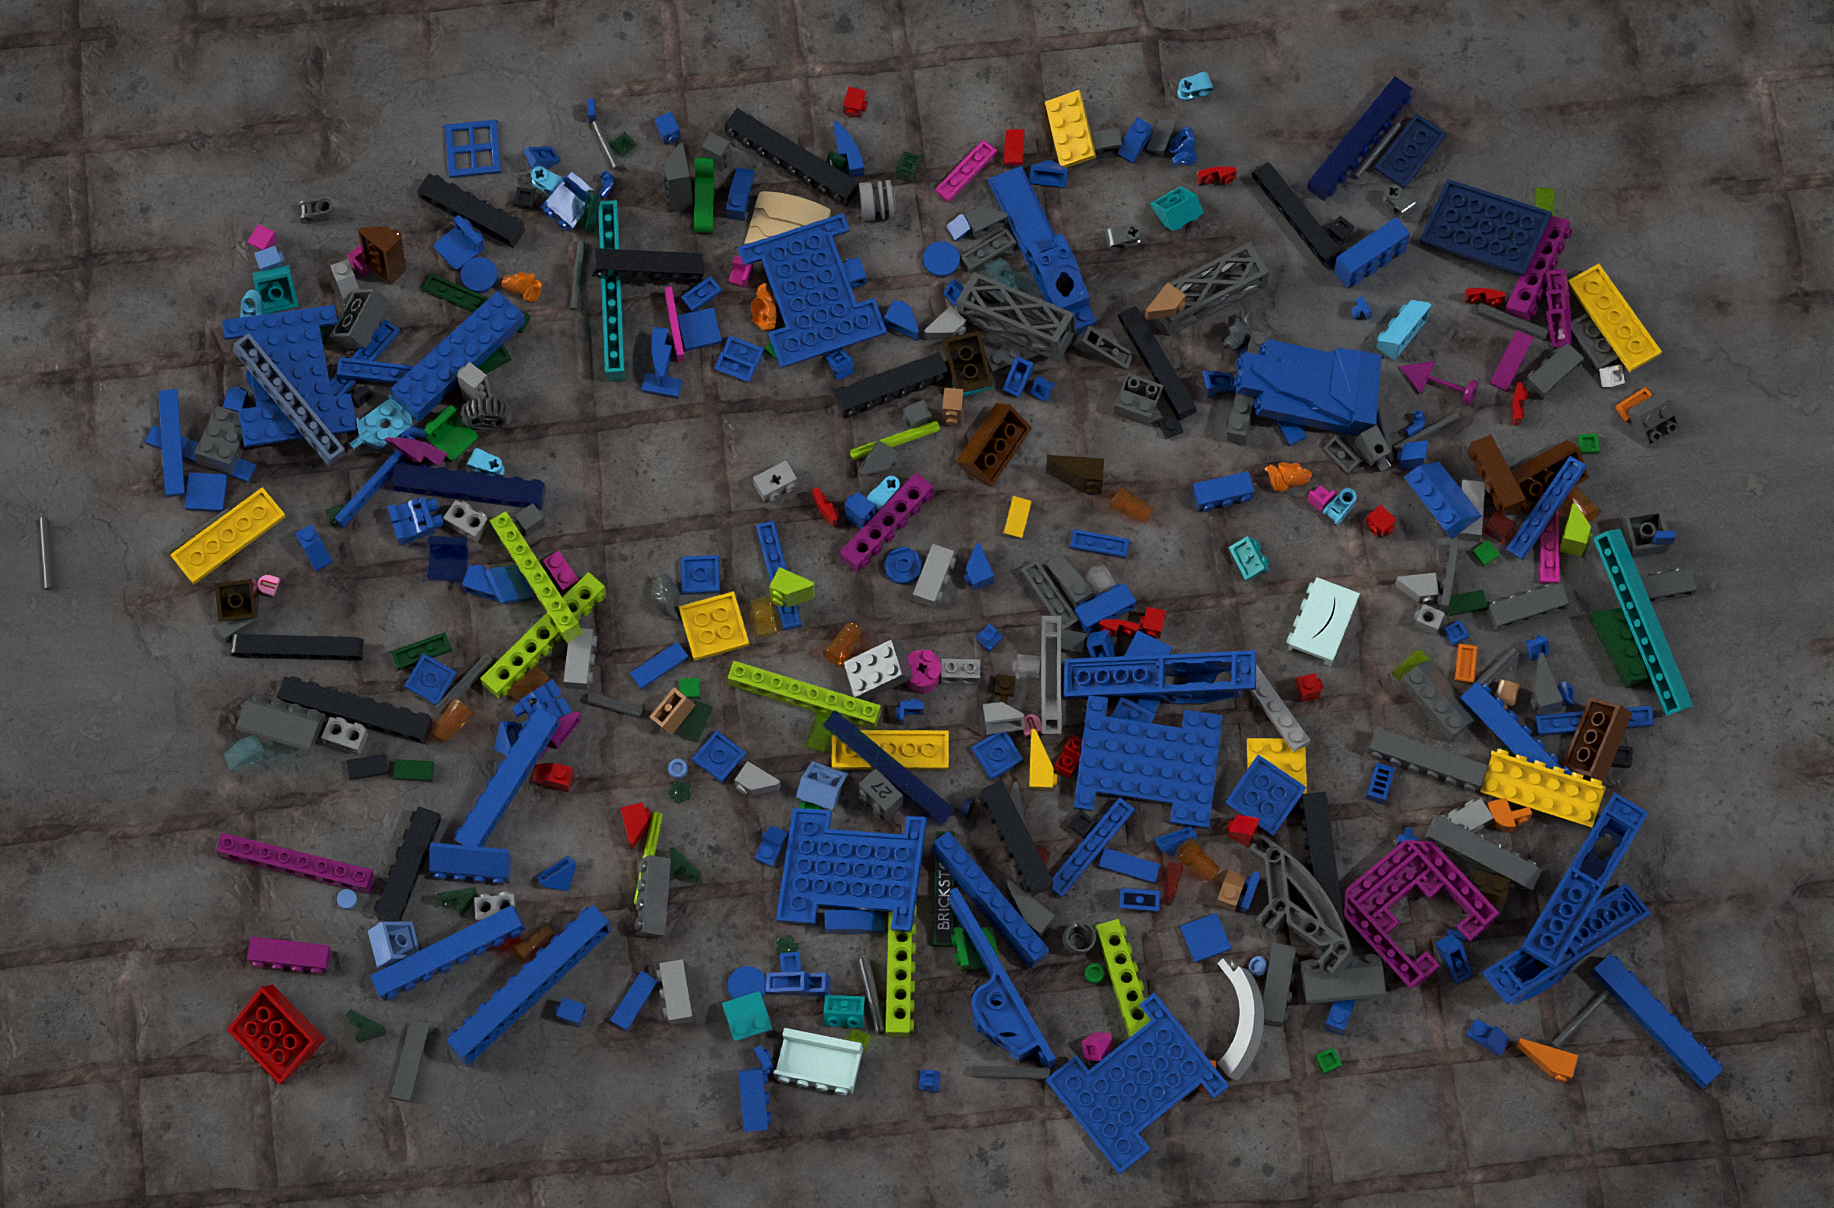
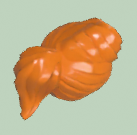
M521 271L516 275L505 276L502 280V287L517 296L522 295L527 302H536L540 297L543 282H540L538 279L535 280V274L527 275Z
M766 283L758 287L756 293L758 297L752 301L751 311L752 321L760 329L766 331L775 329L778 316L776 307L778 305L774 294L766 290Z
M1281 462L1278 465L1279 469L1274 465L1264 468L1269 474L1273 489L1278 492L1287 490L1289 486L1296 487L1307 484L1312 476L1310 470L1301 468L1298 463L1288 464Z

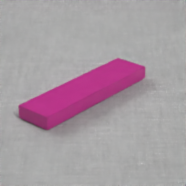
M982 140L935 189V193L949 203L997 154V150L985 140Z
M672 286L665 287L676 358L678 363L685 362Z
M1559 511L1555 513L1539 536L1540 584L1560 583Z

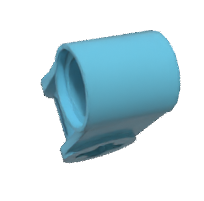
M1201 72L1181 79L1177 96L1181 100L1187 101L1212 93L1214 87L1208 73Z
M541 166L535 167L531 172L533 186L545 192L548 196L551 195L563 179L561 176Z
M249 290L245 293L241 301L240 318L262 315L261 295L256 290ZM247 299L253 300L254 303H250Z
M478 448L474 449L466 465L472 471L493 479H499L505 473V468L500 458Z
M895 476L886 477L868 495L867 499L875 505L876 510L879 511L900 490L898 478Z
M1350 488L1343 489L1325 507L1322 514L1328 515L1335 521L1336 525H1339L1355 506V491ZM1350 497L1352 501L1345 502L1342 498Z

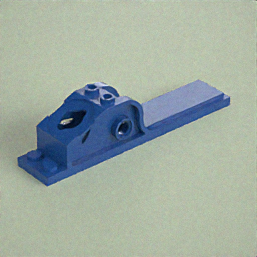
M1020 166L989 178L990 188L1001 211L1008 215L1010 230L1044 301L1074 313L1076 332L1078 329L1088 325H1096L1097 321L1089 307L1090 296L1083 282L1076 259L1063 234L1055 235L1023 167ZM1062 272L1069 287L1072 288L1068 297H1063L1056 288V281Z
M1255 650L1065 659L1064 697L1155 695L1162 697L1169 703L1184 705L1207 704L1224 699L1241 697V691L1256 690L1257 653ZM1165 672L1175 676H1187L1186 685L1165 684ZM1221 672L1232 674L1231 681L1213 683Z
M1614 792L1520 948L1521 950L1551 968L1556 969L1649 812ZM1605 834H1609L1612 836L1615 850L1605 860H1600L1595 850V844Z
M1625 883L1595 902L1565 952L1567 956L1559 962L1556 969L1548 967L1540 971L1534 964L1538 959L1518 949L1484 970L1482 974L1507 1005L1512 1003L1515 1006L1555 985L1581 959L1649 917L1651 912L1629 885Z
M957 887L950 890V896L948 897L949 905L991 976V979L980 986L972 997L971 1005L974 1028L978 1034L982 1033L987 1040L993 1044H998L1009 1052V1056L1018 1062L1038 1053L1037 1057L1042 1066L1046 1064L1047 1068L1053 1067L1056 1060L1054 1054ZM998 1001L1001 1005L994 1006L992 1003Z

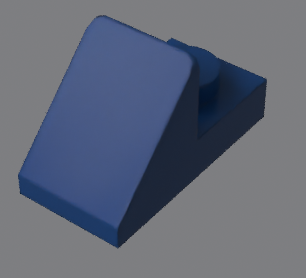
M552 146L527 147L523 151L532 169L538 166L549 169L561 161Z
M843 349L836 350L825 356L837 380H841L854 373L852 368L855 366L854 361Z
M1017 355L1002 390L1020 397L1028 379L1032 377L1034 363Z
M1202 372L1208 398H1211L1218 392L1233 393L1236 391L1232 373Z
M771 825L762 836L763 841L754 860L772 868L789 833Z
M1477 1018L1466 1035L1469 1039L1500 1057L1511 1040L1497 1025L1492 1028Z

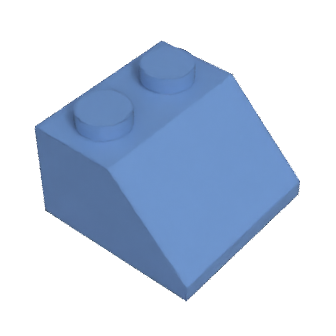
M812 761L801 777L796 797L804 802H812L824 809L833 810L839 800L848 774Z
M380 922L368 930L377 967H389L420 951L412 922Z

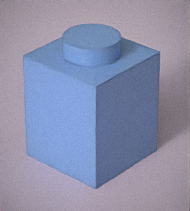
M276 246L254 253L260 271L282 267V262H285L282 252H277Z

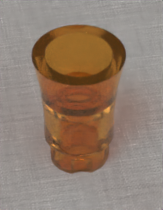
M1121 485L1109 506L1110 509L1121 512L1146 524L1154 510L1152 506L1135 496L1123 485Z
M1576 485L1564 500L1569 509H1571L1572 504H1577L1588 523L1595 520L1601 513V509Z
M847 623L832 643L823 651L824 657L832 664L844 668V662L848 661L863 631L854 623Z
M453 697L448 708L431 732L446 743L474 713L466 705Z
M1194 838L1185 841L1174 856L1175 859L1185 864L1206 881L1212 880L1220 870L1219 866L1204 852Z
M544 925L521 941L511 945V949L517 959L524 965L528 961H533L541 948H546L551 944L550 941L555 936V933L548 925Z

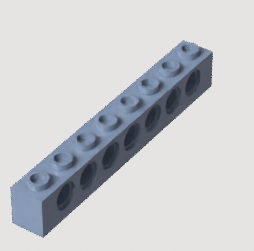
M248 333L235 342L233 352L327 466L341 458L344 454V447L253 337Z

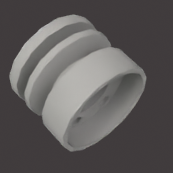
M885 180L886 189H882V183L878 181L877 190H873L871 182L859 183L862 221L875 220L876 212L880 213L881 219H885V211H888L889 219L894 218L896 208L895 193L890 180Z

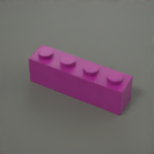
M251 937L247 961L252 967L259 969L267 966L277 971H282L285 968L291 969L292 972L296 973L310 971L311 974L322 975V973H328L332 950L329 945Z

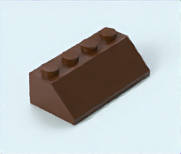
M388 226L360 228L358 234L363 262L392 285L406 271L401 234L395 229H390Z
M995 403L956 463L967 474L992 487L1032 427L1010 404Z
M1492 435L1471 442L1467 451L1468 457L1471 461H1474L1477 474L1485 482L1486 491L1491 493L1495 508L1499 509L1502 515L1519 514L1525 497Z
M1565 440L1511 471L1525 497L1521 508L1524 513L1534 509L1569 456L1584 463L1577 445L1569 440ZM1587 470L1583 472L1575 486L1589 478Z
M1590 697L1561 767L1566 766L1571 772L1584 775L1583 778L1587 780L1593 778L1603 781L1602 784H1604L1632 712L1619 704Z

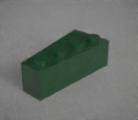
M1622 607L1592 612L1589 621L1595 628L1599 640L1603 643L1606 653L1612 660L1624 687L1630 688L1644 685L1648 678L1644 661Z

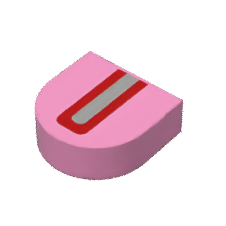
M271 575L262 576L258 580L259 591L264 595L274 597L280 583V578Z
M1033 714L1024 717L1025 730H1023L1025 737L1031 736V729H1036L1037 733L1042 732V723L1039 717Z

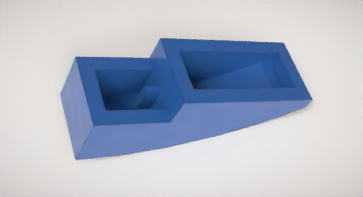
M833 121L839 162L847 161L850 177L864 176V165L857 145L845 128L838 121Z
M654 327L651 346L653 369L659 385L664 387L672 358V346L667 345L669 330Z
M824 910L826 934L885 933L884 912Z
M805 971L767 973L766 993L794 996L830 995L831 976L826 972L806 973Z

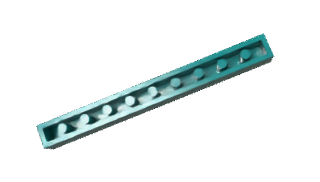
M617 200L598 201L600 248L620 249ZM608 277L601 279L605 375L607 381L625 380L621 280Z
M1621 529L1609 530L1594 537L1596 547L1666 716L1678 714L1693 707Z

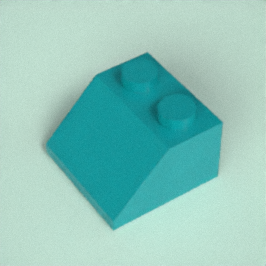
M1182 186L1150 203V206L1164 226L1172 231L1181 229L1186 223L1195 221L1200 215L1204 214L1197 195Z
M289 265L253 273L255 290L261 295L262 315L299 307Z
M760 991L722 1003L733 1041L772 1029Z

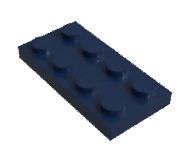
M1416 113L1376 164L1374 170L1405 190L1444 140L1447 133Z

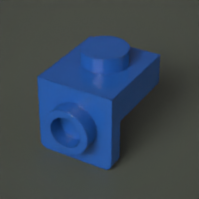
M918 699L900 701V707H896V719H900V725H904V715L924 714V702H920Z
M761 1045L754 1048V1053L763 1067V1072H767V1076L772 1073L771 1071L774 1070L770 1062L773 1058L767 1048L763 1050Z

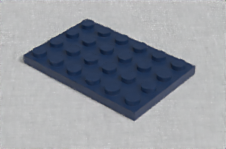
M1447 179L1419 242L1420 244L1524 277L1552 217V212Z

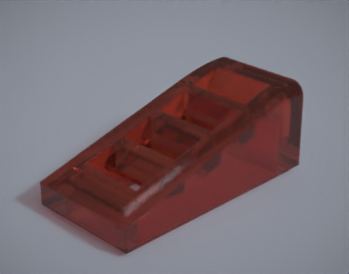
M1183 863L1167 864V906H1171L1174 901L1183 870Z

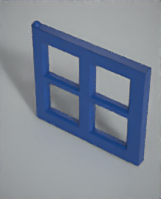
M498 120L445 124L443 126L446 133L449 178L501 173L497 132ZM490 128L491 143L475 144L474 129ZM469 130L470 145L454 146L453 131ZM492 150L493 165L477 167L476 152ZM471 152L472 168L456 169L455 154Z

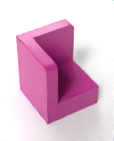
M258 224L248 243L260 250L273 247L277 237L274 231Z
M361 245L347 255L349 263L362 277H365L372 271L363 262Z
M734 256L732 262L733 270L729 283L746 288L753 270V264L743 266L741 258Z
M1320 485L1315 491L1311 490L1309 492L1307 501L1322 513L1325 507L1334 500L1336 492L1332 490L1329 493Z
M1094 1032L1082 1041L1085 1060L1101 1061L1114 1051L1111 1033Z

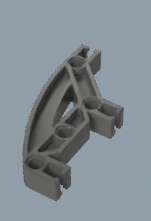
M1261 834L1258 837L1261 843L1260 846L1262 848L1266 846L1268 848L1267 851L1262 853L1257 850V845L1254 843L1249 848L1253 857L1265 864L1269 904L1256 918L1259 925L1264 929L1268 927L1270 933L1276 936L1283 926L1288 923L1291 931L1324 953L1317 963L1321 970L1325 973L1329 971L1331 977L1336 980L1352 961L1354 954L1346 930L1335 907L1317 880L1299 861ZM1274 856H1280L1277 860H1272ZM1290 886L1306 901L1317 919L1292 903ZM1279 907H1285L1283 911H1277ZM1272 917H1276L1272 924L1268 923ZM1310 928H1316L1314 932L1308 933ZM1342 949H1345V950H1346V952H1345L1344 954H1342V955H1339V954H1338V952H1339L1340 950H1342ZM1333 960H1336L1332 968H1326Z

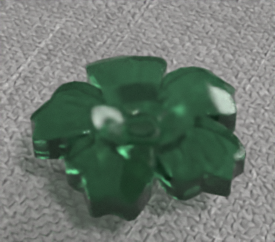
M679 780L674 781L673 789L668 790V795L672 799L675 798V803L678 804L684 802V799L689 800L692 797L691 791H689L691 785L685 782L681 785Z
M787 935L785 939L784 937L778 938L776 941L778 945L776 953L780 956L781 953L797 952L800 948L799 943H794L795 939L792 935Z

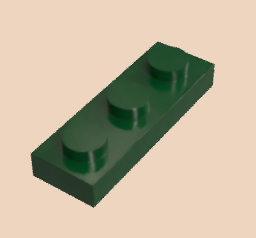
M443 632L391 651L397 671L416 665L423 653L431 658H435L452 652L446 633Z

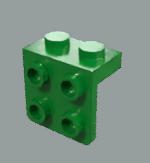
M452 405L444 408L434 421L432 420L427 423L424 429L426 439L435 447L447 453L446 457L450 461H455L478 439V435L471 428L463 425L462 420L458 417L457 410Z
M962 927L954 928L951 941L952 946H956L957 953L954 954L956 966L960 965L961 972L985 968L965 931L963 932ZM991 927L981 928L999 959L993 929Z

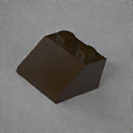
M257 579L214 584L219 622L258 617L259 594Z
M1472 870L1468 880L1496 908L1499 915L1494 921L1500 922L1511 879Z

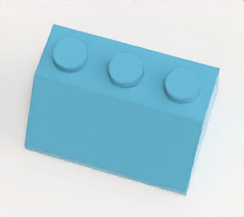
M1411 300L1407 305L1404 304L1398 312L1399 316L1397 318L1393 317L1389 322L1387 331H1382L1379 334L1377 349L1393 360H1396L1428 320L1432 304Z

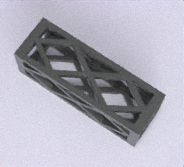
M1249 242L1170 282L1172 286L1186 294V298H1198L1197 302H1186L1185 307L1189 308L1177 313L1175 316L1159 318L1168 335L1171 336L1266 288L1269 270L1252 243ZM1243 264L1246 267L1245 271H1232ZM1223 276L1241 277L1239 281L1222 280ZM1165 285L1153 291L1152 301ZM1202 285H1206L1202 293L1190 292ZM1218 285L1230 286L1218 293H1214Z
M976 272L972 274L957 299L958 313L966 319L967 324L1057 362L1060 361L1076 333L1074 313ZM993 291H1000L1006 300L1002 299ZM981 298L993 303H984ZM1036 309H1044L1049 318L1044 316ZM1014 311L1022 322H1018L1011 312ZM1005 312L1009 318L998 313ZM984 316H986L996 324L990 325ZM1024 316L1036 321H1027V319ZM1047 330H1048L1052 336H1050V335H1048V334H1046V333H1043V332H1041V331H1047ZM1027 334L1031 335L1039 342L1033 343Z

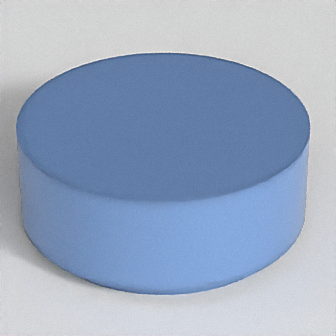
M682 759L672 760L668 765L669 775L674 779L684 778L688 772L686 762Z
M344 889L339 892L337 903L340 908L350 910L356 906L357 897L352 890Z
M1261 956L1254 957L1249 963V972L1257 977L1264 975L1268 969V961Z

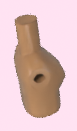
M1500 679L1494 698L1496 696L1501 698L1505 703L1503 706L1505 709L1507 706H1514L1520 684Z

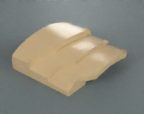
M759 192L744 245L830 218L831 209L794 195L778 192Z

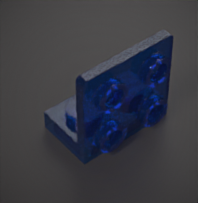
M429 536L430 555L427 578L429 580L463 582L467 572L469 553L467 538Z

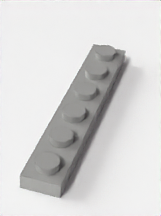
M1256 664V690H1250V692L1294 753L1310 744V739Z

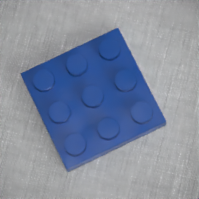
M1258 754L1225 803L1244 816L1260 819L1258 826L1274 836L1307 787Z

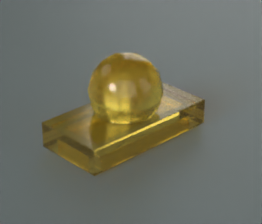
M770 596L751 600L758 637L777 634Z

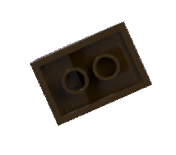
M980 331L943 339V348L955 389H963L964 393L993 386Z
M1047 455L1046 473L1082 493H1087L1088 495L1102 493L1103 458Z

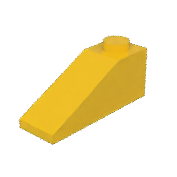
M1031 729L1029 790L1053 791V785H1057V774L1053 773L1054 768L1036 729Z

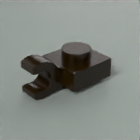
M996 675L995 695H1000L999 702L1007 704L1008 696L1014 697L1016 676Z

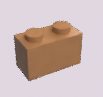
M944 388L942 423H946L949 426L961 425L963 389Z
M674 687L651 714L650 718L672 735L696 705Z

